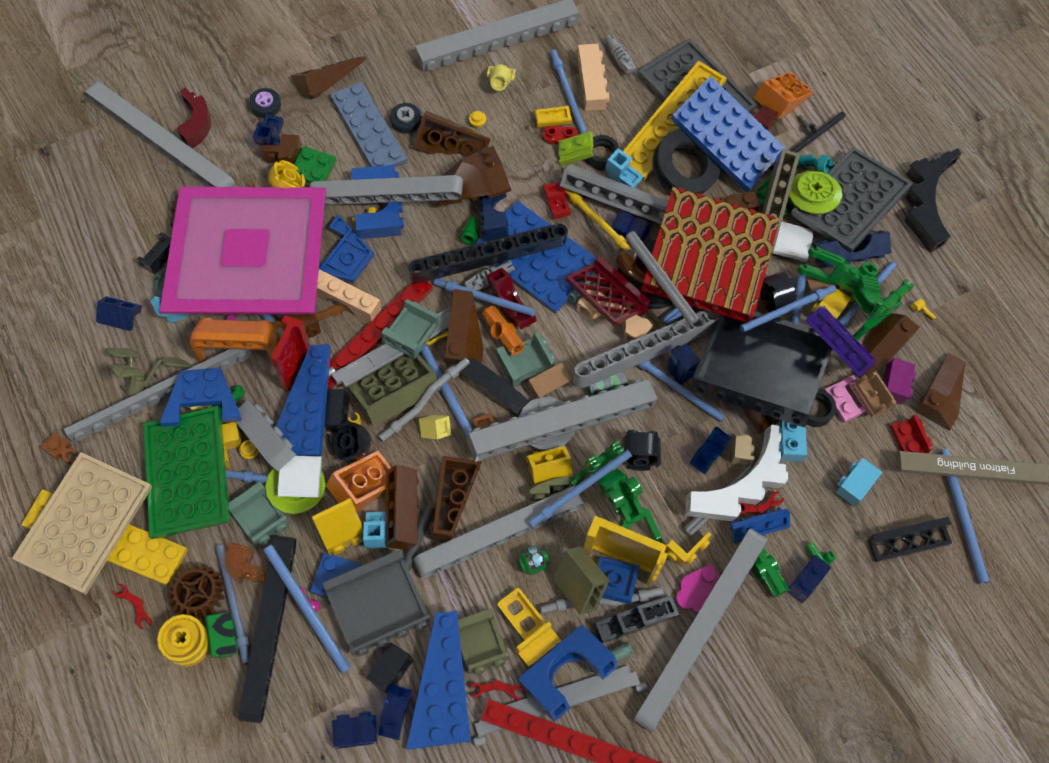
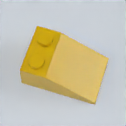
M350 498L312 516L329 555H338L350 545L356 546L363 542L364 529Z

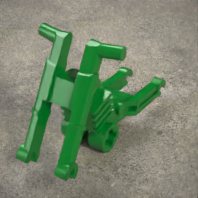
M818 246L815 250L813 247H810L808 254L811 257L835 265L831 274L808 264L805 267L800 264L797 268V271L802 275H808L827 284L836 283L842 290L847 289L852 293L853 302L858 303L859 307L870 315L863 326L853 335L856 340H859L871 328L877 326L884 318L889 317L893 310L898 309L902 304L901 298L914 287L913 283L909 285L907 283L908 279H904L895 291L890 292L887 298H883L879 293L881 291L879 280L875 278L879 270L874 264L865 262L861 267H854L848 264L845 258L823 250Z
M617 440L610 444V447L605 448V451L597 459L595 455L587 458L580 471L569 480V483L575 486L583 478L592 473L594 474L615 459L616 455L624 452V448H621L619 445L620 442ZM617 468L597 481L603 497L609 501L615 514H619L621 517L619 526L630 530L629 527L643 518L652 539L657 542L663 541L661 538L662 534L659 532L650 511L643 508L639 503L638 495L642 494L643 490L636 478L631 477L628 479L627 475Z

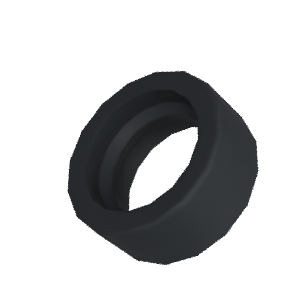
M598 135L593 137V149L598 146H604L609 148L613 154L619 148L617 141L610 136ZM593 154V157L586 160L593 168L606 170V163L609 158H598Z
M818 389L815 399L822 401L828 411L824 417H815L810 414L806 425L811 427L827 425L836 412V402L832 395L827 391Z

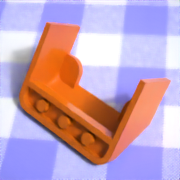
M203 318L198 321L190 334L189 343L200 363L205 360L206 348L267 350L272 366H274L271 357L280 338L275 325L268 320H261L259 322Z

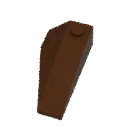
M355 57L337 62V65L322 66L321 70L311 69L291 75L304 96L315 98L321 96V92L328 90L363 63L366 57Z
M454 289L444 362L458 364L466 357L469 362L475 358L482 363L484 347L473 292Z
M891 313L889 317L884 318L877 326L871 328L864 348L876 359V362L859 378L864 375L868 377L875 371L879 374L915 335L920 326L906 315Z
M948 353L915 412L949 431L959 415L965 361Z

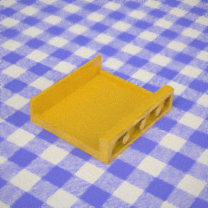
M597 516L593 519L583 548L589 556L595 550L619 561L640 565V570L650 573L646 583L647 586L650 585L651 581H656L668 553L664 552L667 545Z

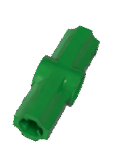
M763 548L752 569L757 578L762 579L772 598H777L787 592L789 588L779 573L777 561Z

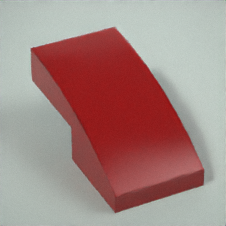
M561 182L543 185L553 219L571 216L570 207L565 199V191L560 186Z

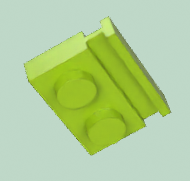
M586 132L559 141V163L563 166L593 157V134Z

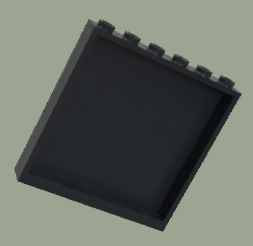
M755 311L752 320L765 314ZM721 315L694 374L691 391L805 428L832 348L813 328L787 320L775 318L742 332L740 325L746 322Z

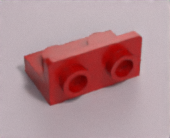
M917 414L908 420L894 423L890 426L900 451L928 454L933 449L932 441L927 437L924 424Z

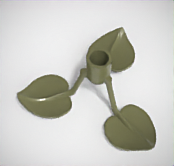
M127 348L105 349L110 355L126 357L129 360V365L112 364L111 369L117 379L130 376L126 393L131 396L143 391L144 386H148L150 379L161 364L193 367L189 362L180 358L161 357V360L157 361L146 380H144L143 375L146 372L133 367V357L138 358V352Z

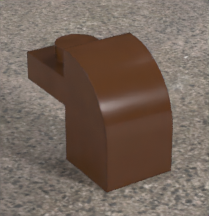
M281 134L280 146L262 145L261 153L263 160L268 162L285 160L294 164L301 152L299 135Z

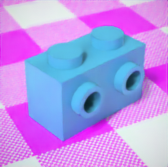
M780 420L776 424L779 426V432L781 433V442L778 449L781 452L780 461L803 462L807 456L806 427Z
M864 458L859 463L855 461L848 469L851 472L849 476L846 477L844 475L837 483L839 489L836 493L854 507L858 505L882 474V471Z

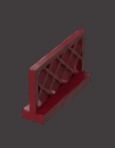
M601 256L595 258L594 264L566 276L565 281L613 326L637 314L642 316L647 312L650 300ZM593 271L598 275V277L587 275V273ZM575 279L584 280V283H578ZM586 281L597 282V286L586 284ZM599 283H605L608 287L599 286ZM585 289L596 291V295L587 293ZM598 293H609V297L598 295ZM612 294H617L621 299L613 298L611 296ZM598 301L608 302V306L600 305ZM611 303L621 304V308L611 307ZM624 305L630 306L633 310L624 309ZM610 312L619 313L621 315L617 318H614L610 314Z

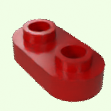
M548 126L543 130L544 142L551 145H559V141L578 135L577 130L569 126Z

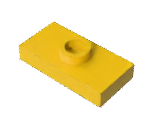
M569 106L535 110L537 128L571 124L572 122Z

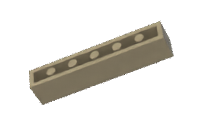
M782 149L776 157L761 212L762 214L773 215L775 218L780 219L770 256L774 252L800 156L798 153Z

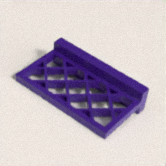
M820 306L805 320L859 377L876 362V359L854 339L853 335L825 306Z

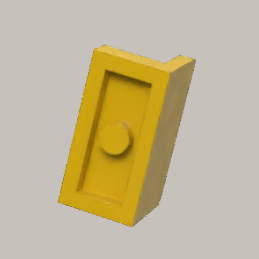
M547 622L516 647V653L528 668L538 662L542 656L548 654L557 643L562 642L552 630L550 622Z

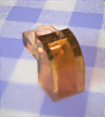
M231 542L225 558L226 568L231 576L241 584H243L245 576L251 582L258 583V580L265 582L267 574L265 569L250 565L254 555L252 549Z

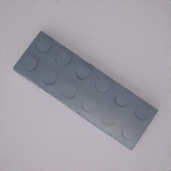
M362 82L330 94L334 105L370 167L394 165V168L408 162L407 157Z

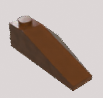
M425 111L413 148L429 154L471 155L488 147L491 139L442 116Z

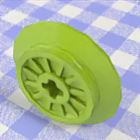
M806 171L793 178L789 197L793 204L802 211L811 214H824L834 210L840 204L842 189L837 180L829 174L818 171Z
M275 468L268 474L265 485L267 498L273 507L289 514L304 513L315 507L323 497L326 487L324 473L321 471L319 497L278 496L279 471Z

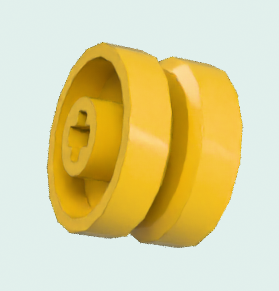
M183 614L174 616L167 620L159 630L157 638L158 648L163 656L177 666L189 667L196 665L209 652L207 629L193 616Z

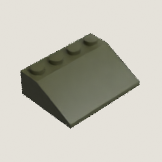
M404 354L348 386V389L374 427L408 407L415 405L427 388L437 380L435 372L419 354L416 359Z

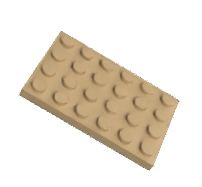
M80 452L12 559L86 595L150 492L151 484Z

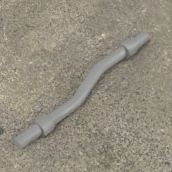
M465 357L455 366L449 367L443 376L427 388L413 409L398 421L394 420L389 424L390 427L379 435L380 439L384 442L395 432L401 431L406 423L422 411L437 389L451 378H456L459 372L470 364L469 360Z
M658 587L650 590H638L637 593L633 594L631 603L637 601L641 603L648 601L649 598L664 595L663 589ZM562 598L555 600L556 602L542 605L540 609L542 614L557 610L562 612L566 611V608L573 607L568 599L564 600ZM601 598L599 604L617 607L626 603Z

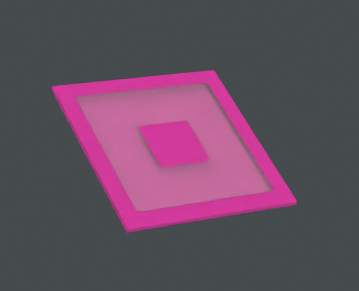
M180 187L160 314H315L326 188Z

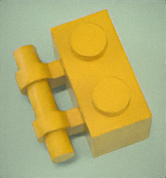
M566 446L541 452L537 450L525 456L526 463L529 465V473L535 486L548 480L573 476L571 457Z

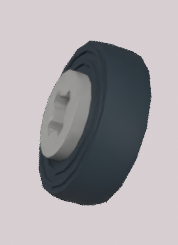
M411 103L398 104L391 111V124L401 133L413 132L421 124L420 110Z

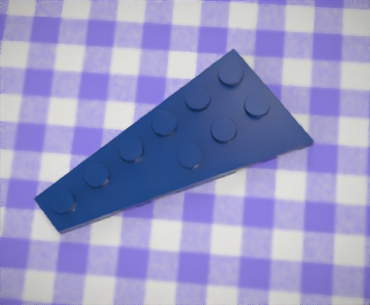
M329 344L310 345L276 425L284 434L282 438L286 437L293 444L291 449L296 456H322L331 346Z
M457 611L435 614L406 750L471 742Z

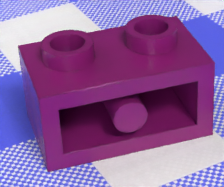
M894 357L886 365L883 382L897 404L902 405L907 399L911 398L913 393L911 385L916 378V372H914L915 364Z

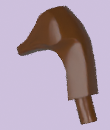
M633 248L622 251L615 259L619 269L628 278L643 285L646 273L642 272L636 264L637 253Z

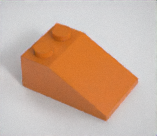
M376 451L332 473L325 486L338 503L350 498L356 512H358L386 493V472L392 467L382 454Z

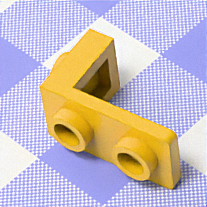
M708 532L688 553L671 540L665 549V552L668 553V559L672 562L676 561L681 567L686 563L690 565L697 557L695 553L699 549L703 551L711 543L709 541L711 534Z

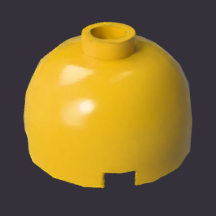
M281 160L279 163L276 161L268 173L270 187H303L305 185V178L303 174L300 176L296 171L298 168L285 160Z

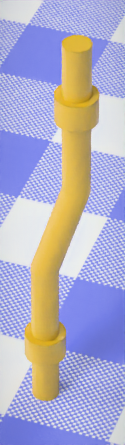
M563 187L565 193L570 197V201L574 205H578L589 218L598 224L614 240V244L618 248H622L624 251L632 249L626 243L627 240L622 235H618L601 217L593 212L577 192Z

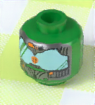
M535 545L522 550L517 560L522 573L526 572L528 575H534L546 569V562L549 561L545 549L541 550Z

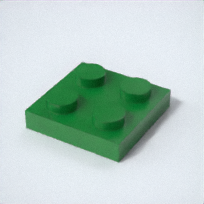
M303 146L294 165L298 168L296 171L300 176L301 174L304 175L305 183L310 184L315 181H327L337 159L336 156Z

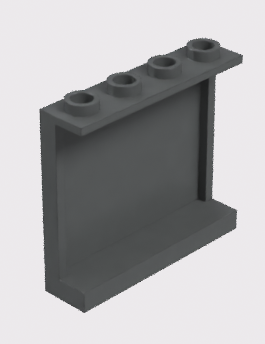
M401 550L323 582L325 592L352 656L357 655L359 657L369 652L370 648L377 646V648L383 647L389 643L388 640L394 637L397 639L403 638L409 634L408 631L414 628L416 630L423 629L430 622V616L427 614L404 562Z

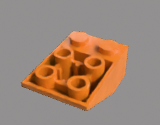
M788 72L763 81L753 98L779 119L787 116L812 96L814 92L810 90L808 85L800 82L795 74Z

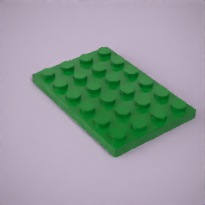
M215 406L181 414L180 426L162 427L161 419L143 423L146 480L152 486L147 495L150 538H163L230 523L221 408Z

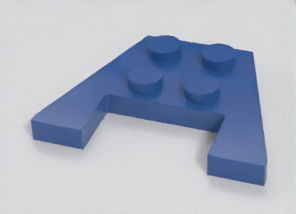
M337 215L329 225V230L343 238L324 263H320L319 269L342 281L355 283L374 257V252L353 232V229L343 221V218Z
M221 368L180 371L162 415L161 426H180V408L209 405H222L223 422L241 421V414Z

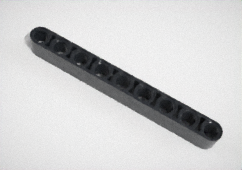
M561 223L417 259L409 264L410 279L414 283H423L562 247L567 242L568 228Z
M275 536L272 545L291 573L297 540L291 537ZM270 561L239 709V721L262 723L288 593L286 585Z

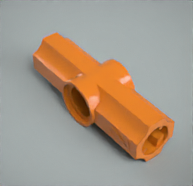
M495 306L484 309L482 313L483 319L491 328L492 337L499 339L512 356L521 353L525 347L522 340L516 334L514 324L507 322Z

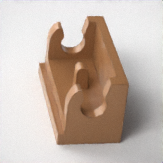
M561 362L529 379L526 385L534 398L540 399L571 382L572 379Z
M877 371L872 372L868 377L866 375L862 376L851 386L871 418L886 414L897 403Z

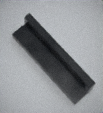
M944 517L873 534L868 539V543L875 562L951 545L952 541L947 531V527L951 525L949 517ZM941 531L945 541L938 542L933 539L934 532ZM916 536L927 540L924 546H919L913 542ZM901 540L908 544L906 550L901 551L894 547L896 542ZM883 545L889 548L887 555L880 556L876 546Z

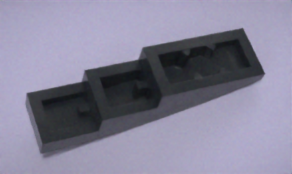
M475 358L462 371V375L477 384L479 390L493 398L494 403L515 417H519L523 407L530 402L508 382Z
M668 596L615 614L613 617L597 621L592 626L598 640L601 643H605L677 617L679 612L672 596Z

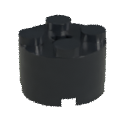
M784 271L764 277L760 297L762 300H766L768 304L765 306L766 309L772 312L797 301L798 297L794 289L796 288V282L793 277L789 278Z
M627 431V435L622 438V447L624 451L628 449L632 456L624 461L622 465L625 466L626 464L628 469L634 471H648L654 465H656V468L661 465V439L658 437V433L655 431Z

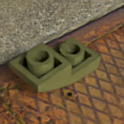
M569 477L556 478L538 484L530 489L529 500L538 502L549 497L552 491L556 494L569 488Z

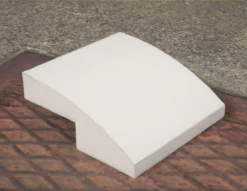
M781 222L773 254L807 262L808 250L811 247L814 230Z
M293 457L279 470L278 496L319 497L322 457Z

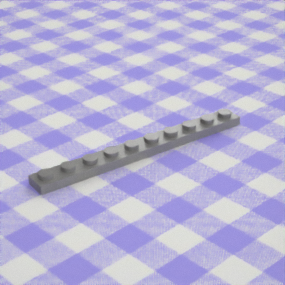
M228 349L187 370L221 368L224 371L238 362L246 361L252 356L250 349ZM179 374L65 428L66 435L72 442L81 441L94 432L102 431L112 423H118L131 414L139 413L149 405L159 403L160 400L171 396Z

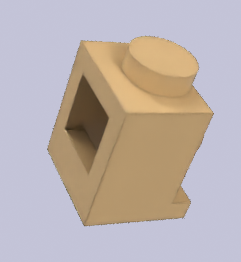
M746 434L736 435L732 445L731 464L751 466L755 457L753 456L754 445L752 444V437Z

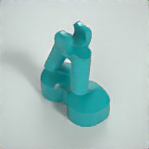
M800 154L797 167L815 166L816 171L827 174L835 166V163L827 155H821L819 159H816L815 154L804 156Z

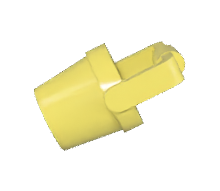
M502 64L489 66L487 78H490V84L494 90L502 91L511 81H514L516 70Z

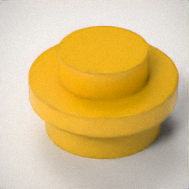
M481 111L472 112L469 116V122L473 127L481 128L486 123V115Z
M251 440L244 441L239 448V452L244 459H254L259 454L258 449Z

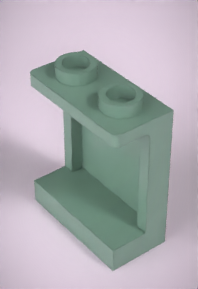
M406 299L404 309L389 329L385 327L381 332L382 342L416 359L439 326V316L433 310H427L417 302H411Z
M538 332L534 333L533 338L523 342L525 348L516 356H512L503 346L496 349V358L512 387L519 386L554 367L555 357L552 352L548 351L546 340L543 336L540 337Z
M258 482L228 503L229 511L256 548L267 544L272 536L284 532L290 524L287 517L280 510L273 507L267 498L266 489L261 482Z

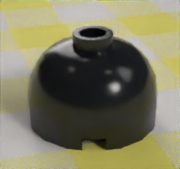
M343 422L336 428L339 429L337 434H333L332 437L334 455L338 456L340 460L347 462L358 461L365 457L371 447V437L367 429L355 422Z

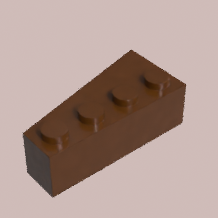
M442 456L431 540L445 542L452 540L482 461L475 462L474 460Z

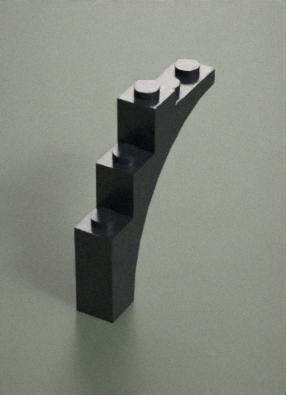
M958 148L953 151H947L940 158H934L930 162L927 158L920 161L916 160L909 166L910 169L906 174L914 184L906 195V199L913 207L908 211L904 221L930 253L944 246L951 237L938 214L936 187L939 177L946 169L954 165L962 153Z

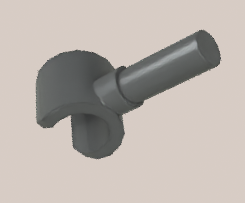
M802 115L798 116L805 127L804 133L806 135H809L811 130L812 132L816 131L817 126L815 123H808Z

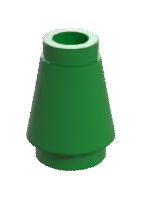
M470 217L461 231L460 237L463 243L472 245L477 241L479 223L477 218Z

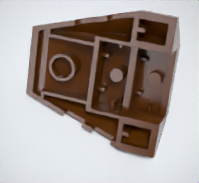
M494 146L485 147L462 159L442 175H456L463 179L462 197L457 200H438V204L442 206L460 203L461 199L472 198L473 201L478 200V196L488 195L491 198L512 191Z

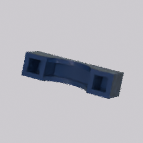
M507 193L491 198L488 195L480 196V204L483 207L480 213L481 219L484 221L481 224L482 234H486L488 241L509 236V224L505 212L494 209L500 200L507 197Z
M884 230L870 232L852 253L844 250L836 240L828 239L814 242V250L818 246L823 250L845 258L848 264L851 263V260H857L858 262L867 261L868 257L884 258L885 254L892 253L890 232ZM815 258V263L822 265L823 268L833 267V264Z

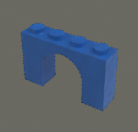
M394 165L351 168L352 180L399 178V172H395ZM389 202L379 212L355 214L357 236L361 239L400 236L401 228H404L403 217L399 216V213H403L402 202Z
M583 625L571 631L567 638L557 643L547 655L542 656L534 666L524 671L521 677L518 678L525 692L553 722L570 709L566 697L553 685L554 674L562 665L572 661L583 662L602 680L618 667L615 655Z

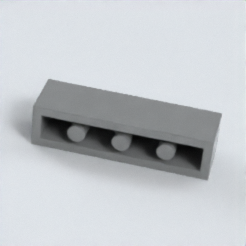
M248 399L238 408L241 414V421H236V423L266 461L277 471L296 456L291 449L293 444L286 437L282 438L283 432L277 426H272L274 421L267 414L265 416L262 414L265 410L258 403L254 405Z

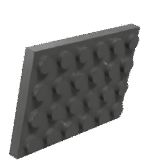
M690 38L638 71L641 79L665 101L693 66L700 61L727 78L726 83L722 87L749 113L755 110L757 106Z
M852 147L827 173L837 180L842 189L840 204L834 210L824 214H811L802 211L796 206L792 210L791 215L829 240L838 241L843 249L852 253L912 187L913 182L857 148Z

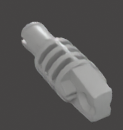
M608 35L605 38V43L611 49L612 57L626 74L633 73L636 66L625 47L618 43L614 35Z
M511 260L497 267L491 266L465 282V285L473 290L484 289L489 286L487 275L500 268H503L508 273L515 271L514 266L507 268L512 265Z

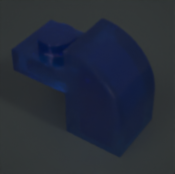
M266 114L263 123L258 122L252 137L255 144L260 146H278L284 119Z
M716 426L689 463L703 474H706L726 450L732 437Z
M391 685L383 705L378 735L395 740L400 739L412 690Z

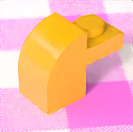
M236 422L222 425L226 469L230 468L227 450L238 448L242 444L240 428Z

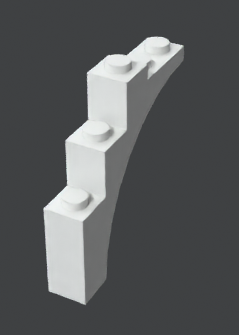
M770 425L765 430L764 443L759 458L752 470L742 480L720 490L708 492L691 491L686 496L685 516L733 521L741 512V505L738 503L756 505L764 498V487L780 488L786 484L788 480L786 464H779L781 459V452L778 451L781 442L779 426Z

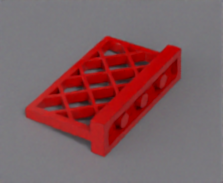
M284 315L281 321L284 332L271 360L283 390L289 392L305 359L310 343L303 321Z

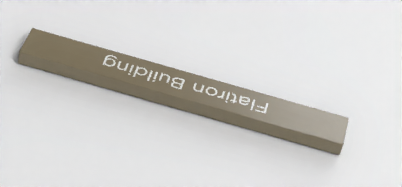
M905 451L897 453L899 472L1049 485V464Z

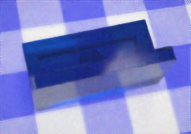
M106 296L97 302L96 322L131 331L133 330L134 316L141 313L142 305Z

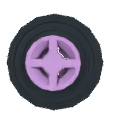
M271 88L258 89L250 96V108L258 117H272L281 108L280 96Z

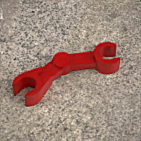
M775 491L765 503L760 505L738 503L743 508L739 516H743L745 513H758L762 515L769 508L781 505L784 498L776 501L774 496L778 495L779 491Z
M118 584L124 588L122 594H117L113 591V594L119 599L125 598L135 606L136 625L143 630L141 622L147 619V623L151 627L152 620L144 610L143 600L131 594L124 584Z
M500 680L484 685L473 683L470 686V689L474 687L480 689V692L473 694L472 698H479L482 696V693L500 690L515 701H519L522 698L516 697L514 692L516 690L525 692V689L521 686L507 685Z

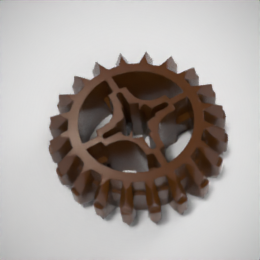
M194 564L192 570L185 566L186 572L184 573L179 570L178 574L180 576L178 578L172 577L175 584L168 585V588L172 590L167 593V596L172 598L169 600V604L174 606L172 610L175 613L179 612L178 615L194 616L197 620H200L201 614L204 618L208 616V611L214 614L215 610L213 607H221L218 600L224 599V595L221 594L225 591V587L221 586L224 580L219 578L220 574L214 572L212 567L207 569L205 564H202L200 568L197 564ZM198 578L195 582L189 583L190 580ZM209 580L212 583V593L210 596L206 593ZM183 588L187 591V595L185 597L186 601L184 602V604L181 600V592ZM190 589L194 591L199 589L203 595L199 593L194 595ZM200 601H204V602H205L204 604H202V605H200V606L192 607V606H195V605H196L198 602H200Z

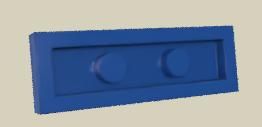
M777 507L776 512H771L769 509L766 514L747 520L741 517L740 522L734 523V521H730L731 539L734 543L742 541L750 528L761 535L790 528V512L788 509L782 510L781 507Z

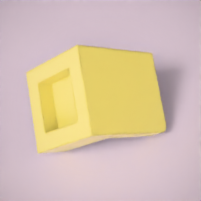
M433 414L419 419L422 438L438 440L451 435L449 416Z

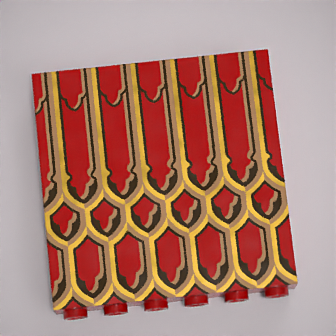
M673 187L652 256L690 306L747 323L753 319L780 219L775 218L773 215L758 213L753 209L739 207L736 204L725 203L716 198L705 197L700 193H692L683 188ZM647 269L641 291L670 299Z

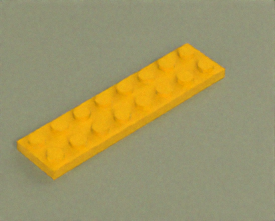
M698 61L623 150L624 153L632 158L630 166L644 176V181L653 171L652 159L657 145L669 133L680 129L670 117L710 76L721 86L726 83L727 78Z
M41 490L21 524L24 528L29 530L32 528L53 493ZM129 524L107 562L168 586L172 582V577L175 576L188 549L164 538L151 539L149 532Z

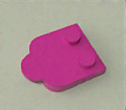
M713 563L682 579L680 591L676 597V601L681 608L691 609L696 615L699 613L720 578Z

